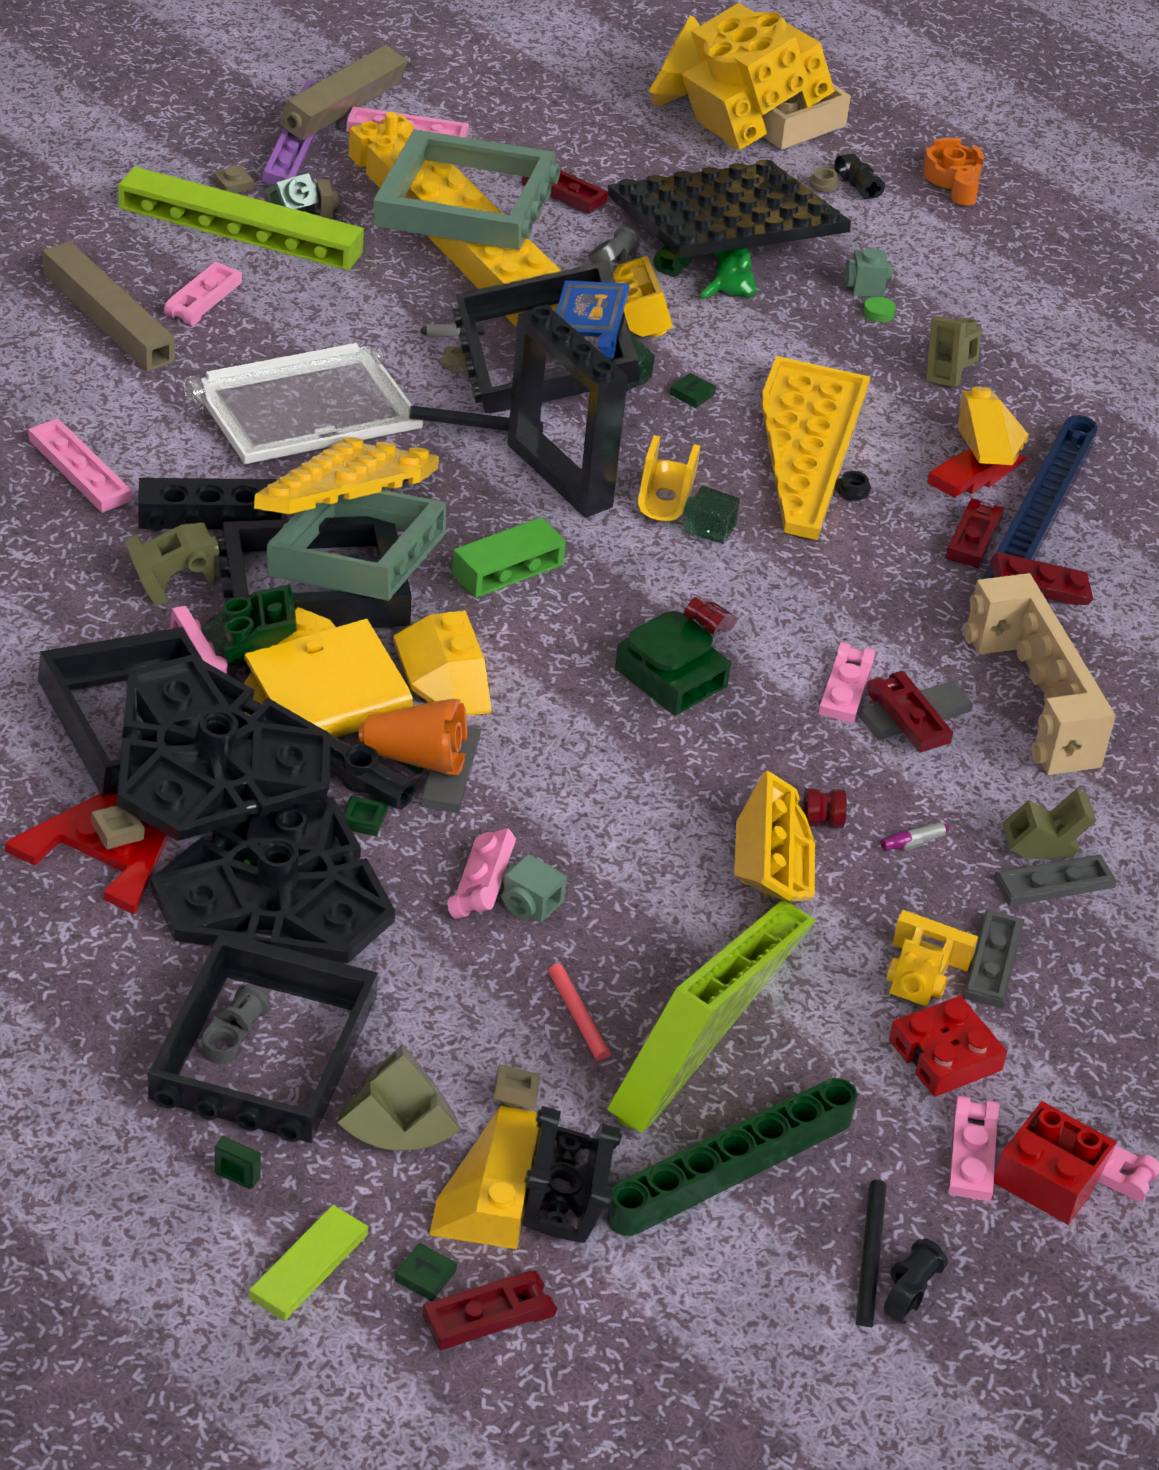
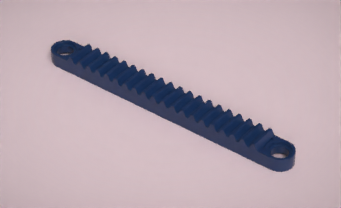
M1074 415L1066 419L996 552L1031 560L1036 559V555H1038L1094 444L1098 426L1091 418ZM991 563L982 579L994 578Z

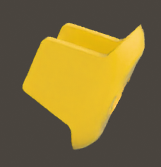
M654 435L645 460L638 506L640 511L650 519L661 522L675 521L682 515L686 507L697 473L701 446L693 445L687 465L676 461L658 459L661 437ZM661 489H668L673 491L676 497L673 500H663L656 495V492Z

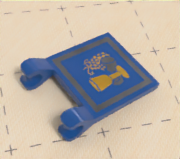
M565 281L556 313L582 336L599 337L597 344L598 348L601 349V353L608 359L614 358L616 338L630 289L629 283Z

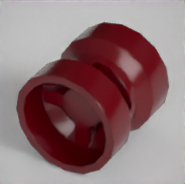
M818 788L805 789L803 812L807 817L809 826L817 827L820 823H828L831 827H844L847 812V798L844 789H832L829 793L820 792Z

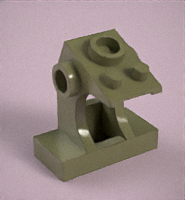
M939 316L931 319L926 382L951 387L961 385L962 369L973 366V363L979 361L982 329L981 324H977V320L971 318L955 320ZM940 354L949 355V357H939V356H940Z
M205 523L180 525L144 544L138 534L124 540L141 583L155 606L170 602L165 592L167 582L172 575L181 570L190 569L193 572H202L209 584H214V575L220 574L219 565H214L215 557H219L218 542L215 536L209 535Z

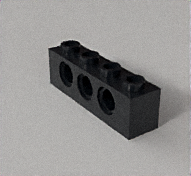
M139 478V529L160 531L162 529H174L184 524L205 523L207 530H223V522L281 520V513L254 509L255 494L278 479Z

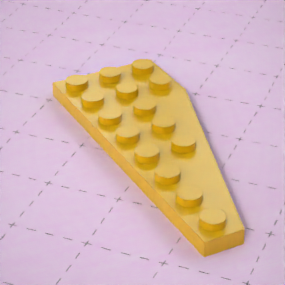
M780 356L775 357L762 391L761 406L784 533L818 540L869 388L870 376Z
M344 437L343 440L334 443L330 448L323 450L317 456H313L306 463H302L298 468L291 470L290 473L280 477L274 483L268 484L266 488L256 493L254 509L293 514L316 508V503H338V495L344 494L345 499L350 500L379 493L382 487L394 489L402 487L403 480L408 479L410 484L420 483L438 470L439 456L429 454V450L425 448L411 447L409 451L396 449V444L389 442H377L375 446L363 444V439Z

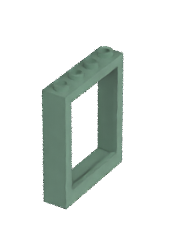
M414 129L373 200L375 226L520 251L525 239H529L531 236L534 221L540 219L543 203L549 201L552 185L557 184L559 181L560 166L556 165V152ZM425 160L530 177L511 215L405 198Z

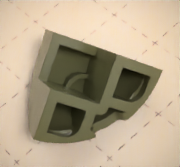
M403 1044L392 1052L366 1078L367 1084L359 1093L347 1101L338 1118V1123L357 1139L375 1147L395 1151H410L430 1147L443 1142L460 1131L456 1116L446 1099Z

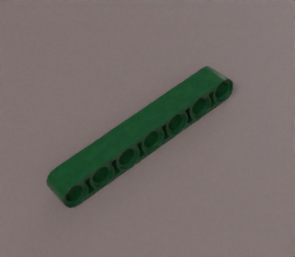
M841 1078L828 1079L618 1182L611 1191L613 1198L608 1209V1224L610 1228L623 1236L639 1234L846 1130L851 1125L857 1101L856 1088L849 1081Z

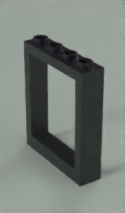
M609 261L456 294L458 308L452 309L456 328L463 327L464 333L459 334L462 352H469L470 358L465 359L469 378L476 377L477 383L471 384L476 403L482 402L485 413L510 410L512 383L492 387L475 322L528 311L546 304L548 306L559 304L565 281L615 283ZM623 311L616 338L614 360L610 361L628 376L627 383L640 381L638 357ZM567 370L544 375L542 402L590 392Z
M546 304L518 314L507 445L582 516L587 518L613 508L628 376ZM546 352L590 390L582 469L539 430Z
M369 516L325 518L319 525V532L321 533L309 544L307 549L377 546L379 558L381 559L398 540V535L394 523ZM290 519L223 522V536H216L219 547V557L217 558H219L220 578H222L225 602L236 597L248 598L250 596L242 552L267 551L269 540ZM408 579L389 601L343 591L292 593L295 610L299 607L331 620L335 627L368 619L372 628L409 626L411 623L412 595Z
M182 627L40 651L38 682L102 797L117 794L120 759L109 760L70 690L125 681L128 679V674L131 670L192 654L201 659Z
M220 931L148 1072V1099L167 1109L179 1107L194 1111L204 1119L213 1120L220 1118L235 1122L241 1128L248 1131L261 1129L278 1134L279 1137L289 1142L301 1140L312 1143L376 1000L378 972ZM227 978L351 1010L350 1016L307 1109L179 1075Z

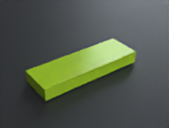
M332 1205L249 1289V1299L283 1321H286L368 1235V1226L335 1205Z

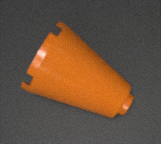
M451 698L370 714L367 716L366 722L360 723L359 743L373 747L377 751L378 756L446 775H459L462 771L466 753H459L462 741H467V715L464 703H459L461 699Z

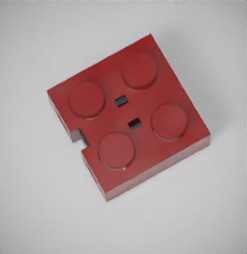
M961 995L894 1020L889 1036L890 1043L906 1063L913 1062L916 1065L915 1074L934 1097L1002 1071L1007 1055V1050Z

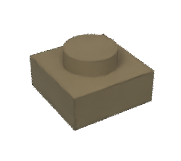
M230 166L224 170L213 172V180L221 190L238 193L254 189V180L242 166Z
M317 179L319 199L317 208L319 215L333 219V210H338L339 207L337 191H332L329 179Z
M117 805L92 812L91 824L107 850L144 840L145 828L139 818Z
M499 1064L495 1077L493 1099L513 1108L527 1107L534 1109L539 1092L540 1074Z

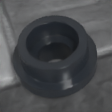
M859 471L845 472L842 478L838 480L837 491L841 496L850 500L865 499L871 491L869 478Z

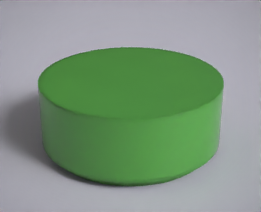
M871 297L865 301L863 312L872 321L888 322L895 316L896 305L885 297Z

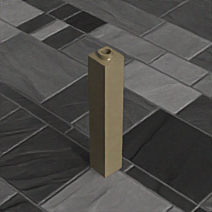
M384 45L288 99L279 124L300 140H304L350 113L353 106L360 107L399 83L408 60L387 45Z
M71 241L42 250L43 275L146 372L175 362V337Z

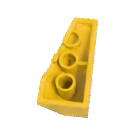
M648 256L617 265L613 273L615 283H629L630 287L624 308L629 330L641 337H658L665 334L667 329L673 328L663 291Z

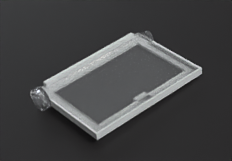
M357 343L207 371L205 378L194 375L186 377L184 380L185 397L192 409H202L206 406L244 464L331 447L334 443L343 440L344 437H357L365 440L419 429L423 426V420L409 419V409L412 404L383 367L385 358L380 347L370 349L368 346L359 348Z

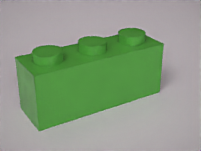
M540 517L454 549L452 575L477 598L563 565L566 540L548 522Z

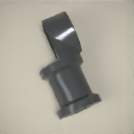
M626 226L619 227L614 232V238L597 246L589 253L588 258L593 264L604 261H612L618 264L625 263L628 260V254L634 252L639 247V236L632 228H627Z
M250 984L239 987L235 993V1000L217 1013L216 1018L202 1035V1054L205 1059L216 1064H226L237 1058L240 1052V1045L251 1033L254 1021L258 1017L266 1015L270 1009V1001L261 989ZM217 1040H224L232 1046L225 1050H218L210 1044Z

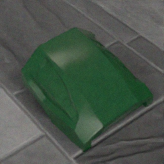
M290 584L255 591L248 598L236 597L228 600L222 606L221 617L224 624V639L226 642L224 652L227 663L230 666L245 661L244 656L246 653L276 645L297 631L295 606Z

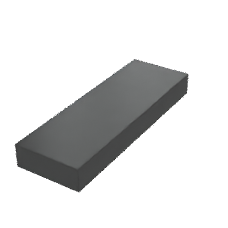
M954 681L920 691L943 720L971 712L973 703ZM880 703L861 709L860 719L878 740L903 733Z
M467 726V741H462L459 753H466L464 765L459 775H446L432 770L429 771L421 798V807L459 814L479 744L481 729Z
M1101 854L995 872L994 880L1009 906L1115 888L1117 882Z
M986 909L964 999L1003 1009L1025 919Z

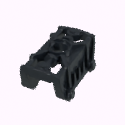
M542 1106L537 1111L535 1122H537L536 1127H539V1137L534 1153V1166L527 1170L524 1182H526L525 1187L529 1188L522 1225L550 1236L585 1243L602 1210H606L612 1202V1189L607 1187L613 1149H616L617 1145L619 1146L622 1138L621 1128L602 1123L593 1138L589 1137L590 1135L559 1127L561 1111ZM556 1141L557 1151L560 1155L554 1160L552 1156ZM579 1149H589L587 1163L576 1168V1159L574 1157ZM561 1178L571 1184L572 1190L566 1191L557 1188L553 1184L552 1179ZM547 1200V1208L550 1213H548L546 1218H536L541 1203ZM569 1208L578 1218L577 1229L567 1225L568 1221L564 1214L569 1211Z

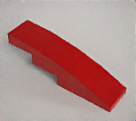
M968 449L930 471L927 483L953 498H956L964 491L973 494L982 486L990 488L1023 463L1027 457L1019 453L1013 465L979 463L972 451Z

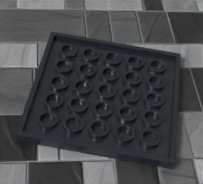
M758 160L753 165L736 163L724 169L707 167L703 168L702 172L696 173L679 171L674 173V176L668 177L651 175L646 180L640 181L623 179L618 184L608 185V195L679 258L848 233L851 229L850 219L771 160Z

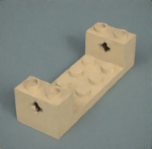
M1030 573L977 580L974 595L970 597L968 622L964 624L966 642L968 644L972 643L978 654L1016 650L1019 660L1021 662L1025 661L1028 665L1033 684L1039 685L1044 693L1045 705L1043 713L1039 716V729L1036 741L1033 742L1031 748L1034 762L1041 764L1047 775L1101 768L1116 715Z

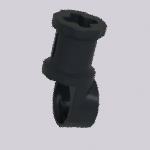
M854 153L838 155L836 157L834 169L843 178L841 181H848L852 186H856L859 189V194L865 200L878 198L882 195L885 183L880 177L874 175L873 169L867 163H862Z
M926 1238L918 1239L911 1247V1254L903 1262H897L892 1267L890 1275L891 1279L895 1282V1286L890 1291L884 1304V1312L905 1324L907 1321L904 1318L912 1309L915 1311L919 1309L924 1292L927 1289V1282L935 1273H942L948 1265L947 1256L939 1245Z

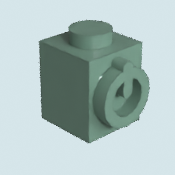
M309 173L276 182L265 189L270 203L299 211L309 209L319 203L318 189L311 180Z
M874 248L865 250L854 249L853 259L846 261L844 270L845 287H852L853 296L884 297L886 283L891 282L893 275L892 263H888L885 250Z
M528 854L517 865H511L505 872L502 880L504 890L500 897L504 901L507 910L521 920H527L531 917L541 923L564 902L567 876L549 864Z

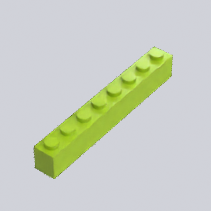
M136 166L118 184L119 208L347 271L351 269L363 253L364 228Z

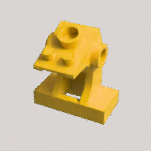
M902 910L897 920L892 945L902 948L899 959L893 958L887 973L886 980L892 982L889 993L928 1007L933 998L940 1000L948 981V977L944 976L948 965L968 972L973 961L978 936ZM924 935L944 942V948L923 941Z

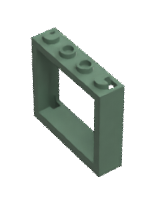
M381 490L379 493L350 500L345 499L344 494L338 495V503L334 504L316 503V508L297 512L269 540L267 553L264 555L265 560L268 561V574L271 577L389 601L446 534V502ZM369 516L394 523L396 529L405 531L377 563L307 549L309 544L321 533L319 532V525L325 518Z

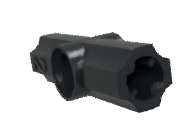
M331 735L330 773L343 779V784L348 790L357 793L366 792L401 810L411 802L417 789V781L378 761V753L373 747L365 744L350 746Z

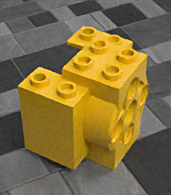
M738 2L691 31L701 62L681 75L696 120L738 150L745 148L767 134L762 115L799 92L802 94L806 108L811 107L835 92L821 42L785 22L781 14L777 12H754ZM751 128L750 132L746 135L747 130Z

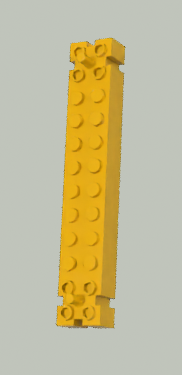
M387 112L385 119H381V124L366 121L360 125L349 127L348 156L360 168L366 166V174L380 188L413 132L414 125L402 114L397 115L395 112ZM425 160L405 195V198L503 214L452 164ZM426 235L478 289L561 271L530 239H525L519 251ZM558 304L549 307L556 312ZM519 313L506 315L514 326H517Z

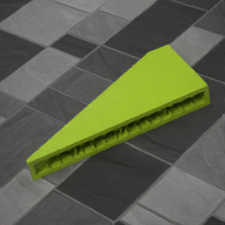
M782 899L679 985L607 1110L617 1116L618 1121L629 1129L637 1130L640 1133L648 1129L811 929L816 919L787 900Z

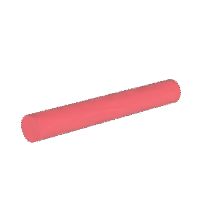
M560 963L552 965L548 973L595 1060L599 1061L610 1058V1050L563 965Z

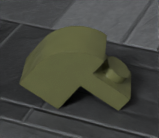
M1076 788L1051 811L1028 800L1002 824L1011 851L1026 859L1069 858L1079 852L1080 848L1076 838L1096 822V818L1088 794Z

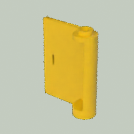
M368 619L273 645L269 648L252 651L244 656L266 698L275 701L336 738L359 732L360 723L366 722V718L370 714L414 706L407 684Z

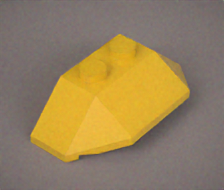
M691 15L676 37L649 89V94L652 95V104L656 106H662L685 96L687 90L681 74L701 62L691 33L700 25Z
M466 610L428 615L393 636V643L410 690L429 703L451 698L461 699L459 703H464L467 716L491 713L485 659Z
M767 770L762 774L736 821L734 876L739 878L742 883L750 885L764 895L787 901H808L815 897V840L807 817L798 804L800 797L797 789Z

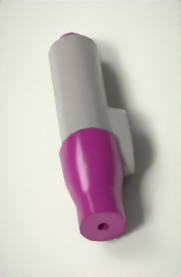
M937 822L908 831L904 830L888 838L881 839L880 844L884 851L892 849H904L906 851L923 846L925 841L945 836L949 831V826L945 823Z

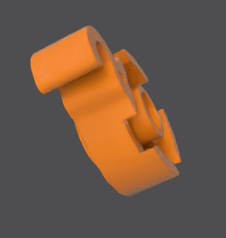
M958 138L934 140L933 146L926 147L922 166L923 175L931 183L951 189L950 197L955 203L967 206L974 205L984 162L983 152L976 145L973 146V149L961 145L962 139Z

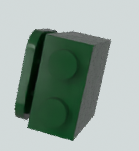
M669 611L635 628L630 632L629 638L624 639L618 644L615 670L676 716L728 687L731 661L712 647L713 638L708 631L695 621L685 617L683 613Z

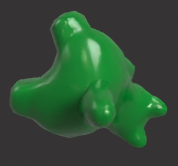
M747 248L713 253L720 263L716 266L718 269L716 278L700 293L702 299L713 296L719 290L731 297L741 296L750 298L757 293L751 270V258Z

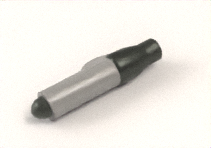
M455 323L426 324V326L420 329V333L427 335V337L459 336L460 333H464L463 327L456 328ZM476 325L478 335H484V325Z

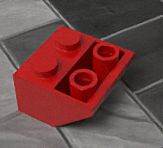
M1041 1101L1001 1152L994 1184L1069 1225L1091 1195L1116 1147L1117 1141Z

